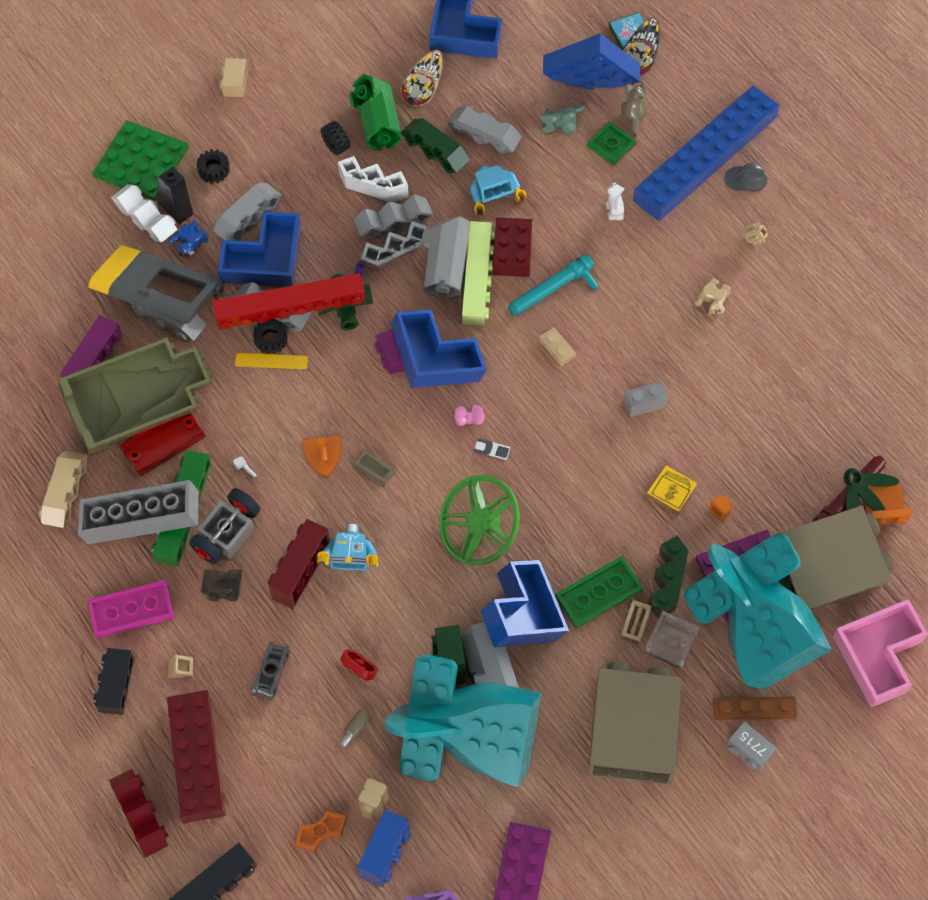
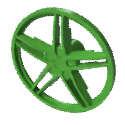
M489 475L470 476L456 484L445 498L439 518L440 535L449 553L457 560L471 565L491 563L506 553L512 545L519 528L520 513L514 493L506 483ZM479 482H492L501 487L506 494L485 506ZM468 486L471 512L448 513L456 495ZM507 497H509V499H507L506 501H504V502H503L501 505H499L496 509H494L493 511L491 510L492 508H494L495 506H497L498 504H500L504 499H506ZM512 504L513 526L507 539L504 532L500 529L501 521L499 515ZM447 517H466V521H447ZM447 525L469 528L461 553L451 543ZM495 532L505 544H501L491 533ZM483 534L501 547L499 551L489 557L471 559Z

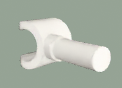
M243 457L233 460L237 470L244 468L254 479L257 477Z

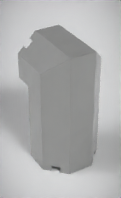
M458 216L433 224L432 227L425 230L423 245L429 249L424 281L425 292L438 297L441 296V293L446 294L447 298L461 295L470 221Z
M485 622L469 626L467 628L468 632L465 634L463 631L460 632L466 663L471 680H474L475 684L498 683L519 688L506 647L494 648Z

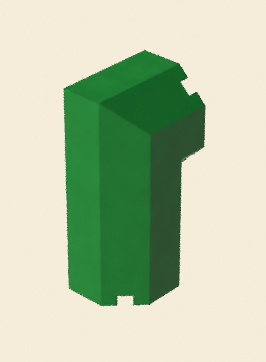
M362 74L353 83L354 91H350L351 107L358 109L360 112L367 147L376 151H380L382 147L386 146L387 149H392L401 142V130L391 86L389 83L373 76Z

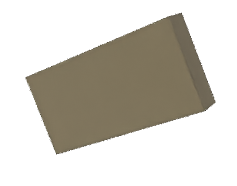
M366 450L353 463L355 468L383 486L387 484L396 472L394 468Z

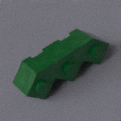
M423 118L414 119L401 131L409 146H419L428 160L438 159L447 173H457L470 160L465 148Z
M678 535L662 543L659 551L666 564L655 570L654 580L661 589L651 594L648 605L652 606L651 609L658 619L675 611L679 599L689 550Z

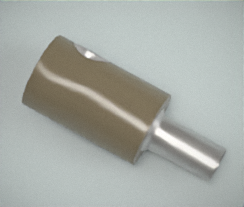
M359 709L345 728L347 734L340 742L341 746L345 748L353 737L357 739L363 729L369 724L371 717L366 712Z

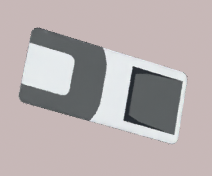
M483 439L477 440L474 452L507 460L510 451L509 446Z

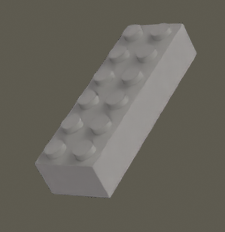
M190 480L81 499L78 535L89 545L197 526L199 490Z

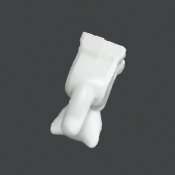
M612 183L607 189L609 195L606 208L609 209V220L624 219V205L621 197L624 187L617 183Z

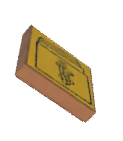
M665 464L645 496L679 515L699 483Z

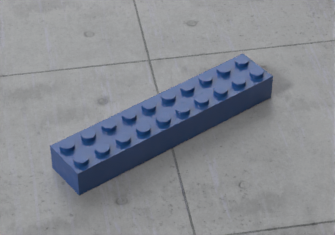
M752 85L634 189L633 201L660 222L775 120L780 105Z

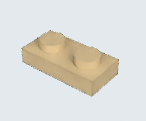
M554 327L539 336V341L560 366L576 357V352Z

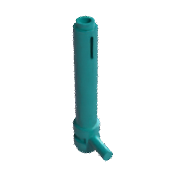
M588 254L579 256L576 261H571L567 264V267L510 302L507 307L510 314L513 316L519 315L567 283L582 276L592 290L597 289L599 285L589 274L592 267H594L592 258Z

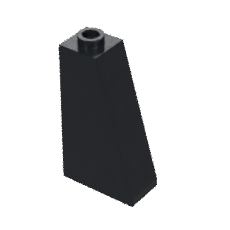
M171 167L158 177L157 203L178 224H181L193 215L185 179L174 167Z

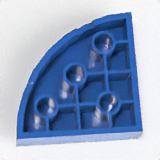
M597 34L543 55V74L551 80L575 87H584L587 90H592L595 87L617 88L640 82V63L602 34Z

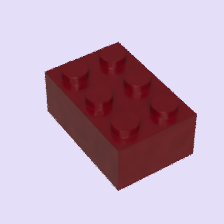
M496 217L493 275L530 277L532 219Z

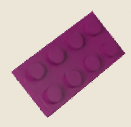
M510 822L493 900L538 899L551 830Z

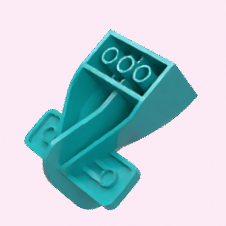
M776 533L739 557L734 552L717 544H712L707 548L709 559L716 571L688 587L684 596L695 619L702 624H707L729 611L728 639L745 685L764 690L832 650L808 605L798 595L778 583L779 580L797 570L801 564L797 552L786 535Z
M428 654L420 655L415 662L409 703L396 708L385 719L384 725L385 729L390 733L404 737L399 764L401 773L406 776L435 781L441 774L446 749L468 769L518 787L529 772L542 693L498 683H478L454 690L457 676L456 662L451 659Z

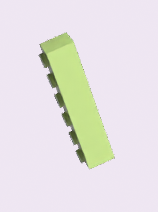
M470 221L462 325L484 326L485 319H489V308H486V303H490V292H487V287H491L492 276H488L489 271L492 272L493 261L490 260V256L494 255V245H491V240L495 241V230H492V222Z

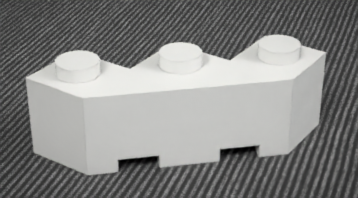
M354 156L338 162L339 175L348 189L388 202H397L409 197L408 184L401 171L384 177L378 164L360 169Z
M126 185L111 197L124 215H130L134 224L142 231L147 230L149 232V236L153 241L163 242L177 230L174 219L170 215L160 214L159 208L153 200L143 199L141 196L142 192L137 186Z

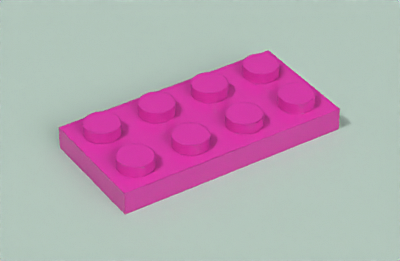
M166 580L88 600L96 639L175 618Z

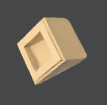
M173 655L169 658L168 677H193V657Z

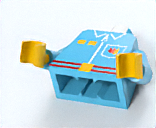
M499 165L489 168L482 166L475 173L476 179L473 180L470 187L472 200L475 203L474 214L477 217L478 209L483 210V215L485 214V207L481 204V201L484 203L514 193V190L517 203H520L519 196H522L524 200L526 199V192L519 188L521 186L515 174L502 169Z
M348 524L346 533H337L336 538L332 539L317 556L318 564L320 561H325V565L328 566L330 559L331 569L368 571L371 564H376V567L379 566L376 550L372 543L365 539L364 534H358V525Z

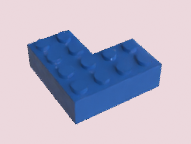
M437 0L429 35L430 51L439 50L440 52L497 59L502 34V18L471 15L474 0Z
M263 211L259 242L223 240L218 274L219 278L222 279V283L246 284L253 282L257 285L293 286L301 232L300 214Z
M432 310L396 312L391 327L410 388L481 381L487 369L476 338L442 341Z
M540 560L509 562L497 573L506 599H494L480 611L494 648L556 642L569 631Z

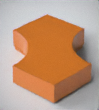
M326 810L324 816L318 822L311 825H300L294 846L315 852L318 845L325 839L341 837L347 815Z

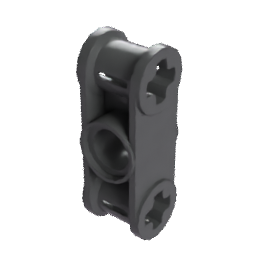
M269 642L258 678L253 686L252 696L256 697L259 695L268 698L269 701H273L284 666L290 654L289 646L281 647L274 645V642ZM271 668L276 669L273 674L266 673Z

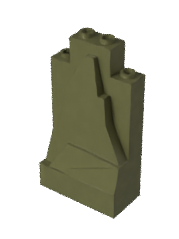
M164 338L59 378L58 389L87 456L89 457L107 450L115 442L196 411L198 400L196 395L191 394V392L209 386L210 379H212L209 369H205L203 365L204 357L201 351H197L196 347L174 355L176 351L173 343H169L168 339Z

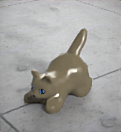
M631 84L625 86L627 102L621 104V113L626 119L632 121L634 136L638 135L639 121L646 115V104L644 102L647 90L646 84H642L640 87H632Z

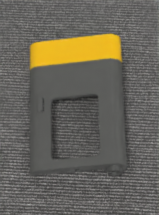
M122 244L91 277L88 288L189 324L211 296H217L222 293L224 284H222V279ZM157 274L200 288L202 291L192 303H187L146 287Z

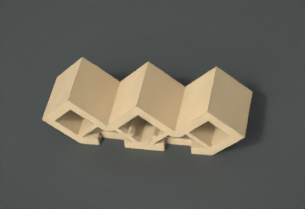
M65 450L57 457L43 504L39 510L41 524L64 528L70 522L71 504L78 497L79 479L86 473L87 454Z

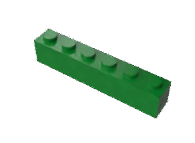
M186 450L185 456H182L180 460V472L176 473L174 483L190 480L199 490L198 503L211 465L209 454ZM191 527L157 532L158 539L153 544L151 550L155 561L179 566Z

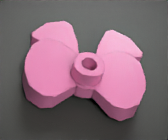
M474 405L472 411L467 412L464 406L457 407L454 416L455 422L459 426H463L466 423L469 425L473 423L480 425L484 421L483 408L479 405Z

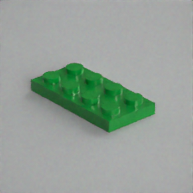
M621 556L555 594V598L577 629L643 591L644 587Z

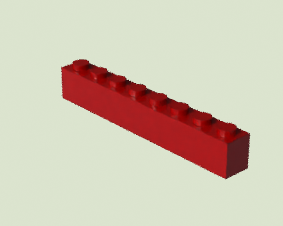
M357 273L212 302L218 329H230L234 326H246L250 323L266 322L276 318L283 319L296 314L303 315L307 312H319L333 307L340 308L349 304L356 305L365 302V292L361 274Z

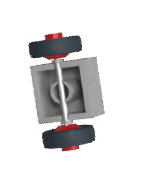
M232 489L227 496V499L235 508L221 500L197 529L198 534H195L190 539L189 545L201 559L217 564L224 555L231 560L255 531L253 521L249 518H255L260 512V507L249 494L240 489Z

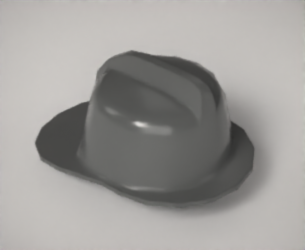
M748 163L743 167H733L726 172L724 177L727 186L734 190L759 191L767 185V176L764 173V169L755 163Z

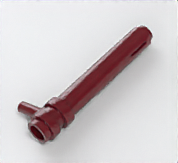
M881 456L873 457L860 472L862 474L880 473L886 467V460ZM848 486L828 506H825L820 511V514L816 515L813 522L846 510L845 498Z

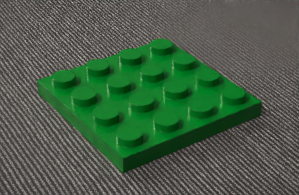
M126 120L92 174L94 178L120 188H124L126 185L137 186L142 192L141 196L156 201L158 177L171 167L177 168L189 145L184 141Z

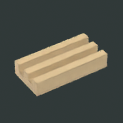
M636 600L632 601L620 638H627L628 641L632 642L633 640L640 644L652 608L651 605ZM635 606H637L639 609L631 632L628 634L626 632ZM646 609L638 637L634 636L642 610Z

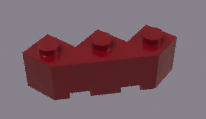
M130 769L110 779L111 787L145 858L169 846L166 841L169 835L164 825L160 827L153 813L157 810L152 799L148 801L141 786L145 784L140 774L135 775L133 769Z

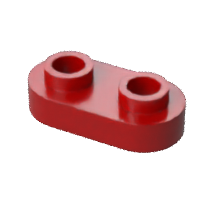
M344 650L340 658L344 667L351 669L362 680L368 681L375 678L378 669L374 664L354 650Z

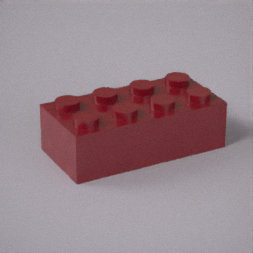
M306 519L304 524H300L295 540L290 541L287 547V554L285 557H281L276 573L271 574L268 580L272 600L291 609H294L319 565L317 563L318 553L323 551L330 542L328 528L309 519Z

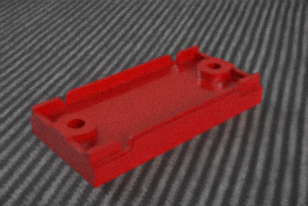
M189 413L132 436L130 440L121 444L120 448L141 477L206 436L194 417Z

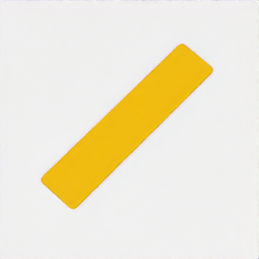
M236 353L235 366L306 370L308 356Z

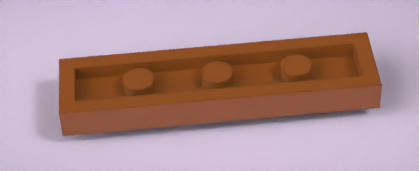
M795 697L713 698L714 720L797 718Z

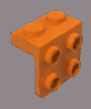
M900 485L868 487L875 493L886 509L874 511L864 503L866 514L872 513L877 519L879 526L894 523L895 525H901L912 516L911 508H905Z

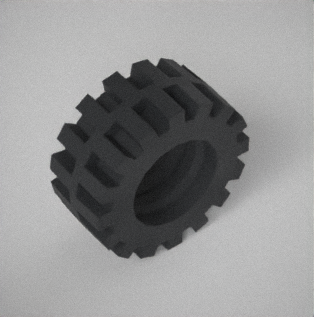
M332 121L321 128V137L324 143H326L327 148L334 155H339L349 149L351 146L348 140L349 137L339 123Z
M210 149V152L206 150L204 151L205 154L201 153L200 158L197 159V169L201 179H204L207 183L208 181L210 183H214V181L219 183V180H225L224 177H227L230 172L227 156L217 149L216 151ZM212 163L220 164V166L216 169L211 170L206 168L208 165Z
M277 319L257 323V327H254L253 332L255 345L262 353L266 351V354H270V352L276 354L275 351L280 352L281 347L285 348V343H287L285 326H283L282 322H278ZM268 332L278 334L277 338L272 341L264 340L263 336Z

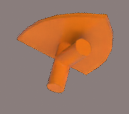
M340 435L302 440L307 461L319 474L327 478L334 471L341 456Z

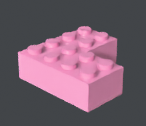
M907 599L837 628L833 639L870 708L908 692L912 684L895 654L923 643L928 633L911 602Z

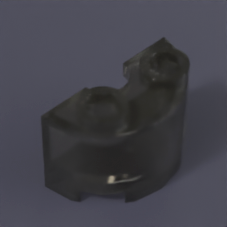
M204 570L201 592L207 595V599L210 601L226 599L235 602L240 595L243 571L229 570L228 572H221L219 570Z

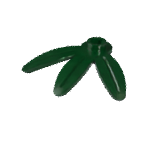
M856 468L847 469L843 477L845 484L848 486L845 498L846 511L859 507L858 495L872 510H886L879 498L867 485L889 487L899 484V479L881 473L862 474ZM851 474L854 476L853 481H851Z

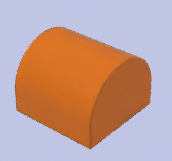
M718 496L711 501L709 510L724 522L729 517L732 503L729 498Z

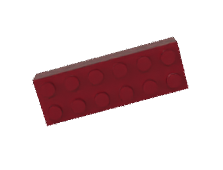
M204 690L167 697L181 819L184 823L226 816L209 692Z

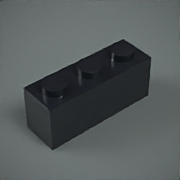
M107 648L106 654H103L101 662L103 670L102 674L98 675L97 681L99 690L98 693H95L93 704L98 712L123 715L135 658L131 650Z

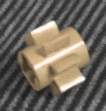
M757 222L747 226L748 230L745 231L744 235L748 243H753V246L765 242L764 238L767 237V230L764 225H759Z

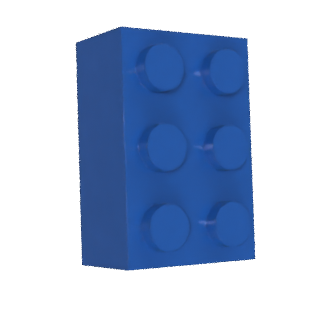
M386 809L384 810L357 867L360 878L382 888L385 882L389 883L393 875V871H391L393 864H398L402 855V845L407 844L411 836L408 819Z

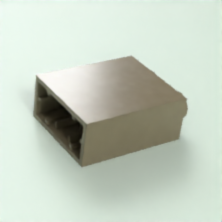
M863 505L781 532L790 539L800 558L801 564L797 570L779 581L781 585L798 595L808 605L810 610L867 592L892 581L890 574L894 573L895 570L892 557L888 551H880L875 538L880 534L877 519L872 513L866 514Z
M622 662L608 663L607 669L599 668L588 776L671 785L676 766L682 677L672 676V670L665 667L648 668V673L631 672L632 667Z

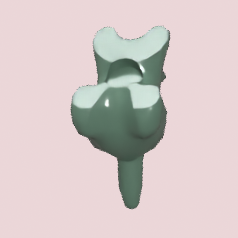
M583 104L576 108L565 107L555 112H551L546 108L545 113L541 115V122L545 124L542 127V132L549 133L556 128H562L564 134H572L577 129V114L582 112L586 106Z

